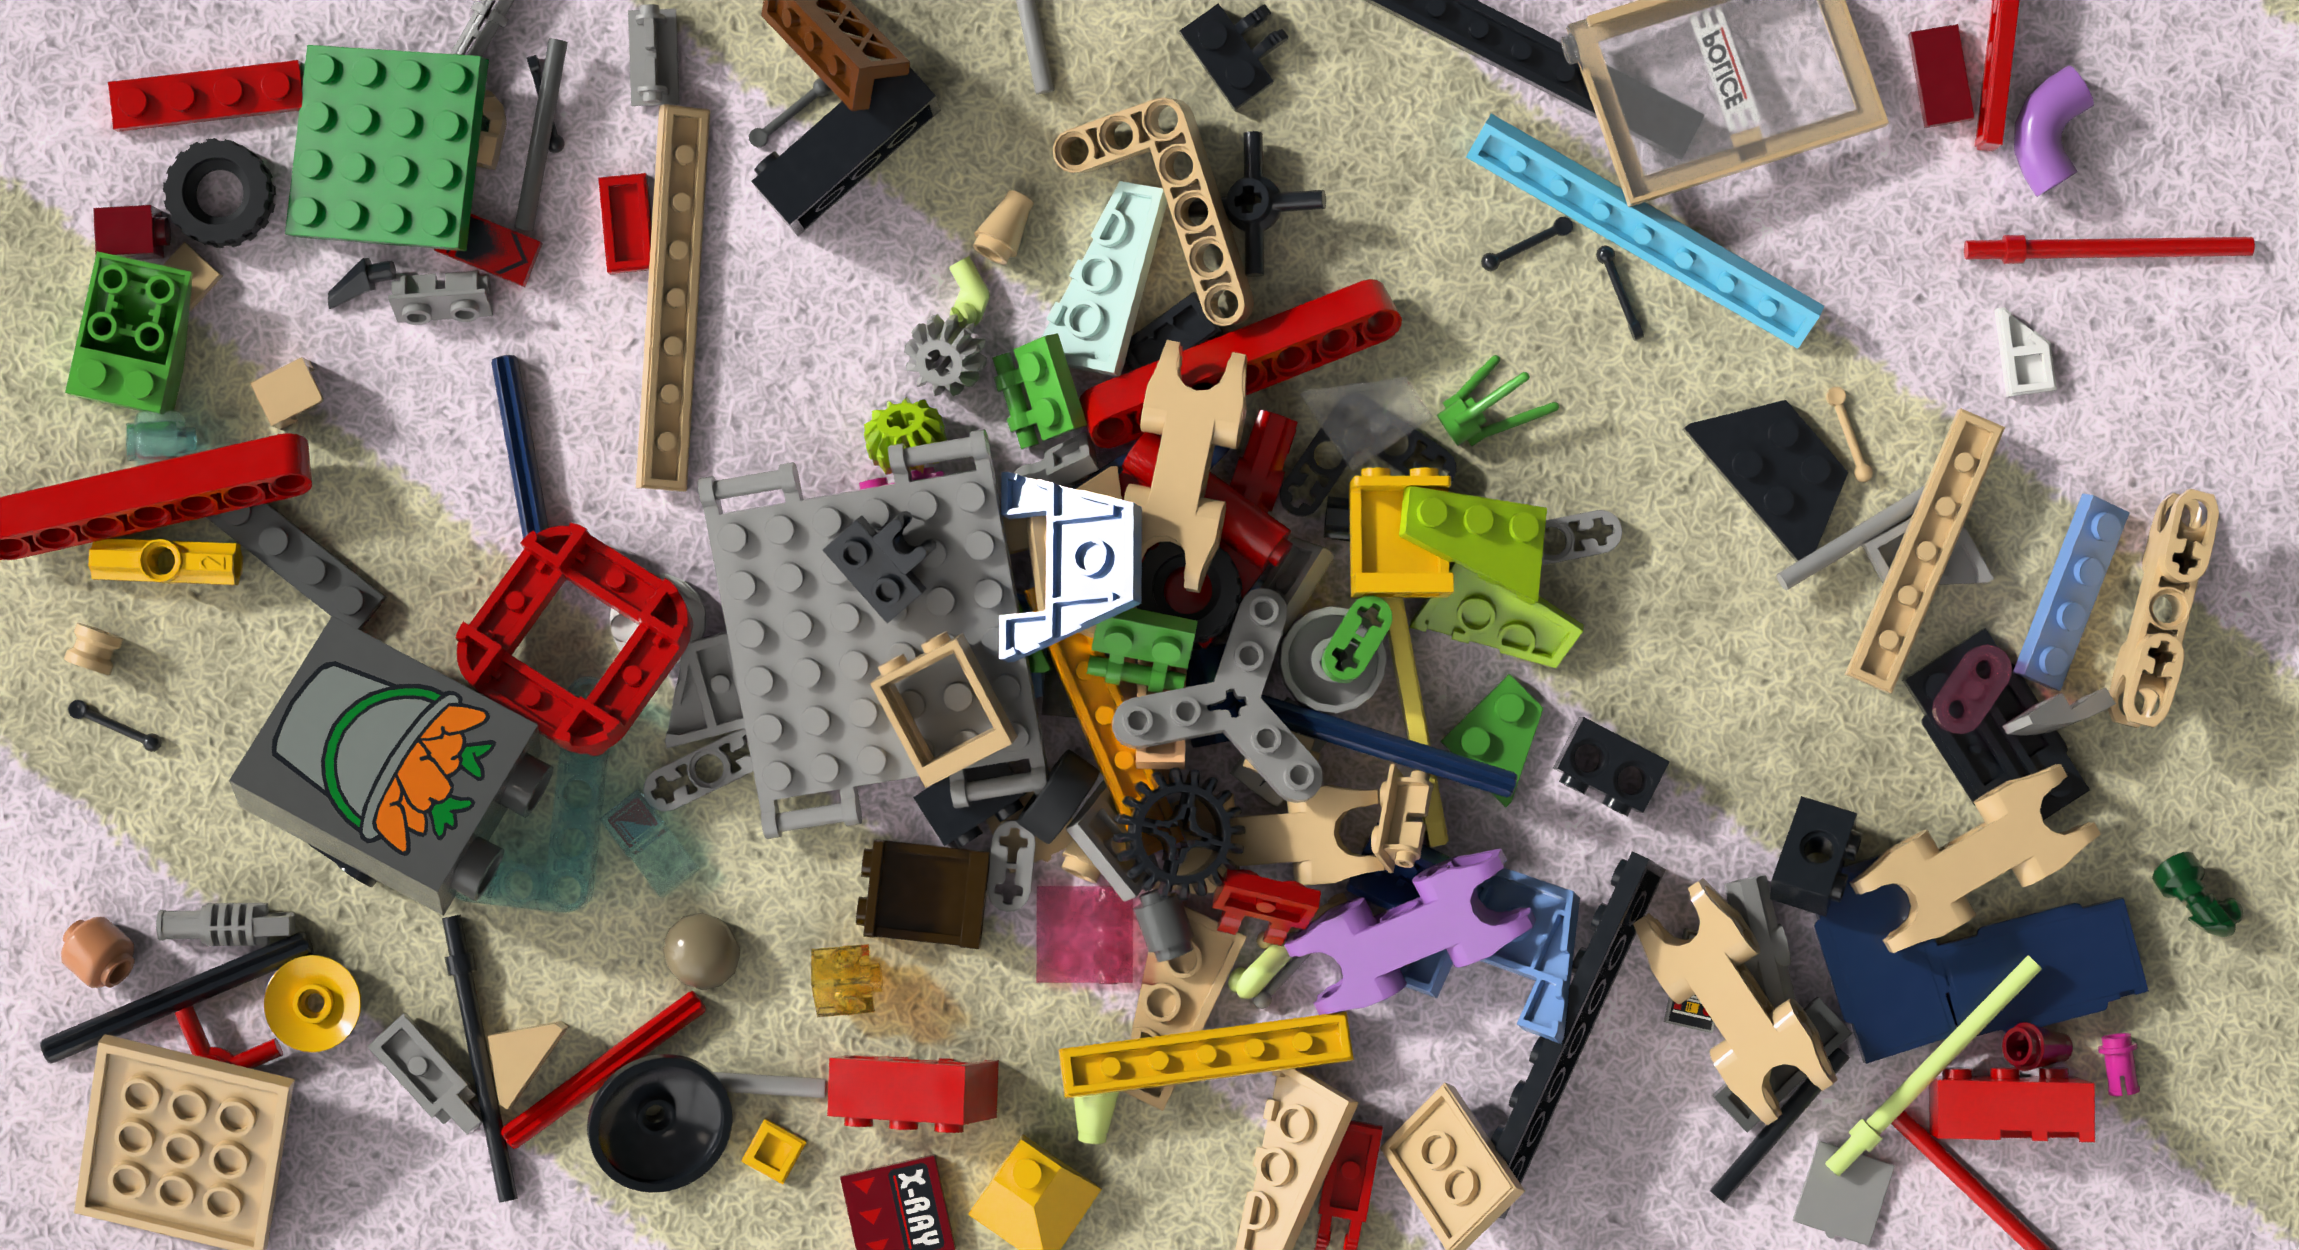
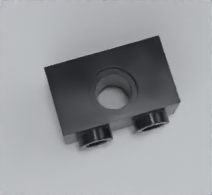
M1801 796L1771 880L1770 900L1826 917L1831 901L1840 903L1848 880V875L1842 873L1846 859L1855 861L1859 851L1863 833L1855 831L1857 813ZM1812 853H1822L1828 856L1830 860L1824 863H1815L1809 860L1807 856Z

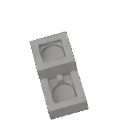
M2106 687L2081 697L2070 705L2064 695L2060 693L2035 704L2002 727L2008 735L2048 733L2096 715L2116 703Z

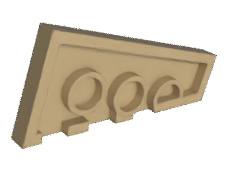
M1184 906L1194 933V937L1191 938L1194 949L1182 956L1163 962H1157L1154 952L1150 953L1148 951L1130 1040L1201 1031L1247 936L1238 931L1236 935L1217 931V921ZM1176 1084L1123 1092L1163 1111Z
M1301 1068L1272 1072V1075L1277 1076L1272 1099H1267L1263 1119L1268 1120L1263 1145L1256 1149L1253 1166L1257 1167L1253 1191L1247 1192L1235 1250H1293L1359 1103Z

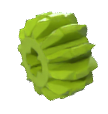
M908 397L899 404L887 401V408L885 410L872 411V420L864 424V438L868 457L872 460L874 466L882 468L885 475L892 473L888 455V447L890 445L904 443L905 447L908 448L947 441L942 416L939 415L937 408L929 407L925 399L913 404ZM924 465L910 467V470H917L923 473Z

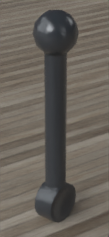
M537 55L527 57V61L538 96L542 71ZM553 121L548 150L552 153H558L564 148L565 142L557 134L555 122Z
M1559 217L1555 220L1552 227L1497 254L1486 253L1481 259L1482 267L1487 271H1495L1499 267L1500 262L1553 236H1567L1573 229L1572 221L1567 217Z
M1601 246L1596 253L1597 260L1606 267L1628 322L1634 341L1644 338L1641 325L1635 317L1613 262L1615 251L1610 246Z
M74 700L68 707L71 717L75 719L87 718L142 743L145 750L149 752H155L161 747L162 741L157 734L150 733L146 735L89 709L85 701Z

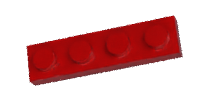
M293 60L108 82L113 130L120 132L299 111L302 108L303 101L302 62Z

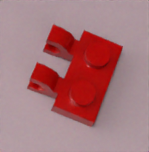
M1227 869L1223 875V885L1216 887L1214 891L1212 908L1223 910L1217 924V931L1236 935L1244 916L1269 921L1268 927L1264 932L1263 942L1282 946L1291 927L1306 930L1319 909L1321 891L1307 888L1296 881L1282 882L1261 877L1251 870Z

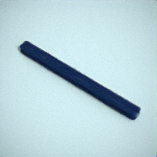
M1261 695V699L1291 731L1500 796L1511 797L1517 783V774L1515 772L1270 696ZM1238 699L1237 713L1241 707L1246 706L1244 699Z

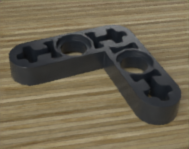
M1349 394L1344 396L1333 408L1284 481L1280 490V502L1282 507L1293 516L1306 517L1313 514L1320 507L1359 447H1362L1403 476H1410V470L1403 466V463L1413 455L1417 442L1426 446V449L1419 455L1431 462L1437 456L1445 461L1442 469L1447 473V476H1451V482L1456 475V462L1446 449L1370 398L1361 394ZM1357 403L1362 404L1365 407L1363 411L1364 418L1373 424L1376 422L1377 415L1387 420L1377 429L1372 443L1363 439V436L1370 431L1366 427L1357 423L1351 429L1344 424L1347 416L1342 412V409L1345 405L1354 408ZM1398 429L1407 436L1408 448L1402 455L1391 456L1383 451L1381 437L1386 431ZM1332 442L1340 448L1342 459L1337 467L1324 469L1316 463L1314 451L1319 444ZM1415 461L1412 469L1423 468L1424 466ZM1306 463L1315 474L1328 478L1329 482L1325 487H1322L1317 480L1309 493L1315 499L1313 504L1309 506L1306 503H1302L1299 508H1296L1291 504L1293 495L1288 489L1292 484L1296 487L1303 485L1309 474L1300 472V469Z

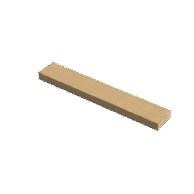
M1962 408L1957 410L1845 672L1846 676L1892 694L2005 427Z

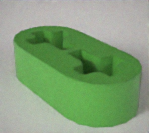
M1374 595L1359 598L1346 613L1321 658L1322 668L1331 680L1338 683H1349L1356 680L1369 664L1392 623V611L1382 598ZM1370 607H1373L1378 611L1376 619L1381 623V627L1373 625L1368 629L1364 637L1356 634L1357 629L1362 623V618L1357 614V611L1367 612ZM1351 641L1358 645L1351 659L1357 666L1356 669L1347 667L1341 672L1335 668L1338 660L1332 656L1333 651L1342 653Z

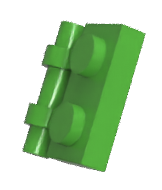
M1058 333L1043 336L1013 349L1019 366L1017 369H1015L1010 352L992 358L998 375L993 379L997 391H1003L1011 416L1006 420L1010 432H1016L1021 450L1039 444L1034 429L1036 425L1038 426L1042 441L1057 438L1087 425ZM1023 384L1025 385L1028 394V398L1032 407L1031 410H1028V406L1021 388V385Z
M1131 608L1096 624L1091 650L1108 653L1110 657L1104 658L1090 655L1086 674L1105 677V683L1119 685L1120 681L1148 686V691L1155 693L1163 692V689L1170 691L1181 689L1184 687L1186 674L1170 671L1167 668L1169 665L1188 669L1197 621ZM1129 657L1153 662V665L1150 667L1124 662V659Z

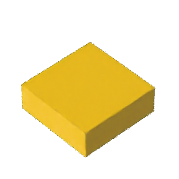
M765 1118L741 1162L783 1185L804 1149L807 1140Z

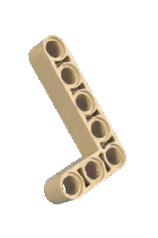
M1156 98L1071 128L1057 137L1052 149L1053 158L1060 168L1071 173L1093 172L1151 151L1204 314L1213 324L1220 326L1240 324L1249 318L1254 308L1253 294L1247 276H1245V270L1194 114L1189 105L1178 99ZM1171 106L1178 115V123L1173 131L1165 133L1159 126L1158 118L1163 109ZM1123 122L1129 124L1133 130L1132 142L1125 149L1117 146L1114 140L1115 129ZM1078 138H1082L1086 142L1089 150L1086 160L1080 165L1076 164L1070 156L1071 145ZM1185 152L1193 161V169L1191 174L1182 180L1175 174L1173 164L1176 157ZM1197 198L1203 200L1208 207L1207 219L1199 226L1191 221L1188 214L1190 204ZM1212 244L1218 246L1223 253V263L1216 271L1208 269L1203 260L1204 251ZM1226 290L1234 293L1238 299V309L1231 317L1222 314L1218 306L1219 297Z

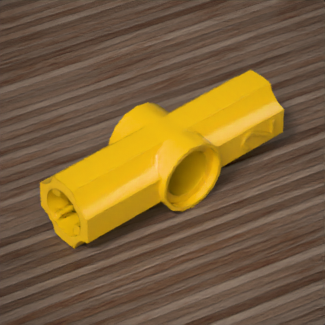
M110 538L92 543L89 549L88 566L91 571V579L239 585L240 577L243 573V555L241 544ZM170 549L174 554L175 564L169 573L163 574L158 568V557L162 551Z

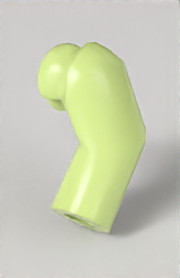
M970 256L949 267L961 289L954 307L950 310V315L957 314L959 326L962 328L974 323L975 327L982 320L990 298L986 284Z
M1284 941L1282 946L1271 944L1247 969L1239 967L1233 970L1228 979L1230 990L1237 993L1242 999L1256 997L1292 958L1284 946L1286 941Z

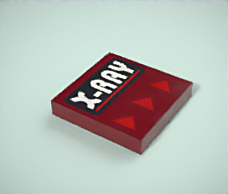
M935 1154L840 1176L856 1250H956Z

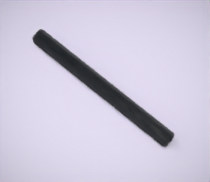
M306 932L296 933L44 1038L40 1042L43 1056L48 1063L60 1061L98 1045L104 1034L115 1037L276 971L295 958L312 955L314 950L311 940Z

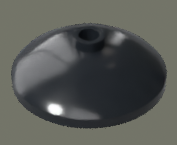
M658 1054L643 1057L617 1070L597 1092L588 1115V1142L600 1168L620 1185L632 1190L648 1193L675 1190L702 1177L715 1165L723 1154L732 1131L733 1114L731 1102L719 1078L700 1062L689 1057L674 1054ZM653 1105L661 1106L657 1114H646L649 1107Z

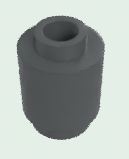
M1159 888L1141 894L1139 896L1141 904L1134 907L1133 910L1148 951L1150 953L1154 952L1157 962H1163L1192 951L1194 947L1191 938L1194 937V933L1182 900L1178 899L1176 892L1171 893L1167 899L1159 897Z

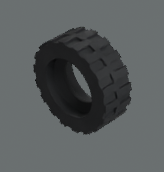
M213 138L206 139L207 142L193 143L189 145L190 148L185 152L181 151L175 157L177 160L172 166H169L166 172L168 177L166 183L163 182V192L166 195L164 204L166 210L171 213L172 217L170 219L190 238L215 248H224V246L236 247L242 245L241 242L251 241L258 236L256 233L261 228L265 229L269 223L270 213L274 212L276 205L273 203L274 195H276V186L272 184L271 178L273 176L270 170L264 165V161L259 156L234 141L227 139L219 141ZM216 170H225L233 173L238 177L243 186L241 205L234 213L225 217L208 215L202 210L197 200V188L200 181L208 173Z
M1159 542L1155 549H1150L1144 555L1145 559L1142 562L1141 604L1136 606L1137 609L1196 620L1197 627L1193 643L1200 642L1202 644L1208 642L1210 638L1216 635L1219 637L1225 632L1224 629L1234 622L1236 612L1242 602V581L1232 558L1219 546L1206 573L1212 584L1210 601L1202 610L1196 613L1183 614L1175 611L1168 605L1164 596V586L1168 576L1173 571L1185 567V551L1175 543Z

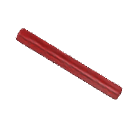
M694 991L688 992L510 1121L501 1130L505 1141L513 1149L519 1148L599 1090L617 1070L637 1059L643 1058L705 1013L706 1007L701 998Z

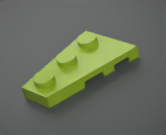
M1416 486L1404 488L1400 537L1449 563L1455 562L1478 574V578L1492 585L1497 584L1517 595L1516 598L1530 605L1538 603L1547 515L1546 507Z
M1455 562L1449 567V573H1453L1454 592L1448 598H1427L1412 618L1409 628L1426 632L1428 629L1450 635L1452 640L1469 644L1472 641L1497 648L1502 654L1557 668L1584 630L1582 623L1541 596L1538 597V603L1530 605L1516 598L1517 595L1511 591L1478 578V574Z

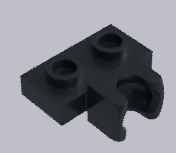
M908 511L901 512L878 533L863 516H860L822 550L887 624L927 589L911 570L935 550L937 546L933 539H927L919 546L909 545L903 537L904 528L912 521V515Z

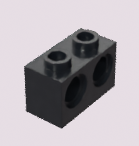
M1579 717L1553 769L1563 773L1559 780L1560 783L1584 795L1588 787L1605 795L1602 802L1603 805L1628 817L1631 809L1644 813L1670 761L1585 717ZM1584 744L1594 746L1600 757L1597 767L1590 772L1580 770L1575 763V753ZM1628 766L1638 769L1642 776V785L1633 794H1626L1618 785L1620 772Z

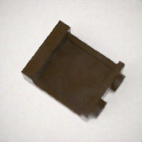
M879 839L874 840L873 849L864 848L861 877L869 878L867 897L859 896L856 925L864 926L863 937H883L980 949L991 852Z

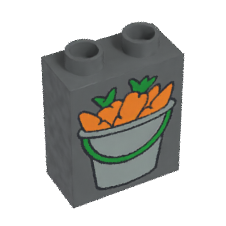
M332 616L229 782L241 808L444 916L458 892L477 901L486 891L504 855L503 848L489 841L508 809L524 818L531 814L549 784L554 767L538 759L542 749L539 729L536 723Z

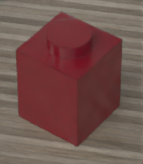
M152 205L93 208L95 255L98 251L135 260L164 258V246H169L171 243V227L168 217H162L160 209Z

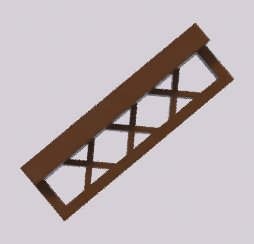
M763 0L761 16L851 111L869 109L874 79L908 75L910 61L850 0ZM867 56L874 57V58L881 59V60L871 61Z

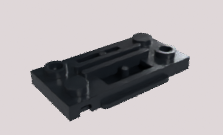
M1983 628L1902 681L1925 715L1921 720L1922 726L1974 806L1976 799L2006 781L2022 778L2055 764H2061L2068 777L2063 779L2059 785L2052 788L2043 797L2040 812L2042 820H2045L2090 791V789L2068 757V747L2057 730L2037 735H2008L2002 727L2039 703L2024 678L2013 672L2015 665L2006 661L1986 628Z

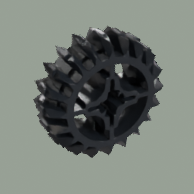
M1180 768L1170 769L1169 784L1166 783L1164 776L1160 772L1152 773L1153 790L1143 781H1139L1134 787L1142 799L1138 801L1130 796H1124L1122 799L1124 806L1133 810L1131 816L1125 814L1115 815L1114 821L1118 824L1128 825V832L1114 834L1113 841L1117 843L1128 842L1130 848L1117 854L1118 861L1123 862L1134 858L1136 863L1128 869L1126 875L1133 879L1144 871L1147 875L1141 883V889L1150 891L1156 882L1159 881L1158 894L1163 899H1167L1170 896L1173 885H1176V894L1179 900H1188L1190 894L1189 884H1192L1198 896L1207 895V885L1204 879L1208 878L1217 887L1223 885V877L1217 869L1220 866L1224 870H1235L1237 865L1226 858L1228 852L1242 854L1244 851V846L1231 843V835L1245 834V826H1231L1229 821L1230 818L1237 817L1242 813L1241 808L1236 806L1225 810L1222 806L1231 798L1232 793L1230 790H1223L1216 796L1212 795L1218 782L1216 778L1209 777L1199 787V770H1190L1185 783H1183ZM1172 793H1181L1179 805H1175L1172 815L1167 820L1161 821L1145 818L1149 809L1159 799ZM1196 799L1202 802L1211 813L1215 822L1216 836L1201 830L1197 825L1195 819L1197 808L1194 807ZM1177 820H1181L1183 822V830L1189 832L1190 836L1200 838L1201 841H1180L1181 848H1177L1175 846L1176 838L1170 836L1168 832L1158 830L1157 827L1178 826ZM1142 832L1156 837L1161 842L1163 847L1162 860L1164 861L1162 870L1148 857L1142 842ZM1194 847L1213 850L1208 860L1200 868L1188 874L1177 875L1179 864L1184 862V858L1189 850Z

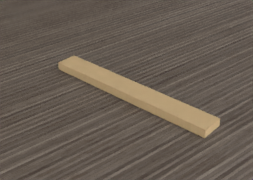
M669 104L659 106L636 488L687 491L710 122L709 109Z

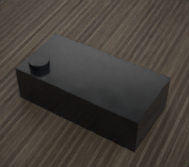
M911 67L909 68L908 75L874 79L869 109L851 111L841 101L780 156L775 151L764 158L754 169L757 176L751 182L766 202L790 229L799 236L941 111L937 97Z

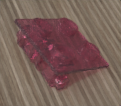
M1037 886L1036 983H1133V899L1123 901L1112 886Z

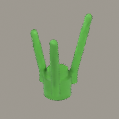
M1493 355L1456 394L1442 402L1446 409L1438 413L1437 417L1457 447L1465 441H1468L1472 447L1486 437L1555 412L1559 409V404L1552 402L1480 428L1482 424L1487 422L1482 412L1516 390L1517 387L1530 378L1527 372H1522L1479 402L1475 403L1472 398L1463 402L1500 362V357Z

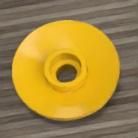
M319 955L298 957L280 967L269 981L264 996L265 1017L275 1036L287 1046L303 1052L328 1050L343 1042L357 1025L361 1013L359 986L350 971L334 959ZM313 993L321 995L324 999V1007L319 1012L312 1011L308 1006V999Z

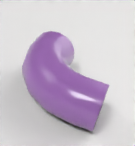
M2070 65L2048 77L2027 96L2015 121L2014 152L2022 174L2036 197L2044 194L2078 172L2064 150L2062 133L2065 126L2073 118L2093 107L2094 101L2086 83Z

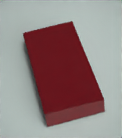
M1958 24L1910 32L1908 38L1924 128L1973 120L1974 112Z

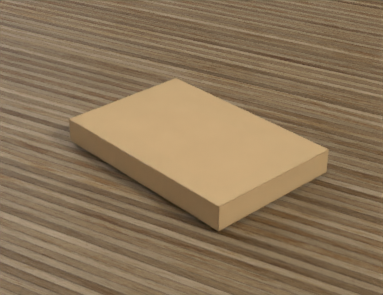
M1444 1083L1380 1147L1446 1250H1466L1525 1192L1503 1157L1495 1150L1494 1144L1457 1089L1447 1083Z

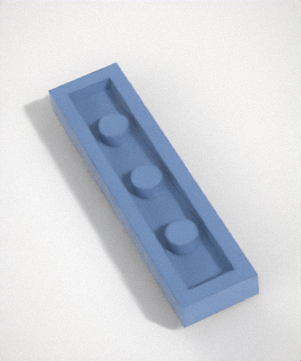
M2082 493L2013 670L2014 673L2047 688L2061 691L2130 512L2097 496Z

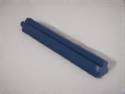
M503 355L492 359L491 365L522 537L524 539L533 530L537 534L549 528L519 360L515 355Z

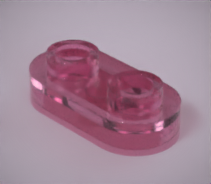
M1983 645L1970 649L1963 656L1933 702V717L1940 728L1949 733L1963 734L1979 726L2011 678V661L2003 650L1996 646ZM1982 660L1988 662L1991 666V674L1986 679L1980 678L1976 673V666ZM1955 700L1960 701L1964 706V714L1959 719L1953 718L1949 713V706Z

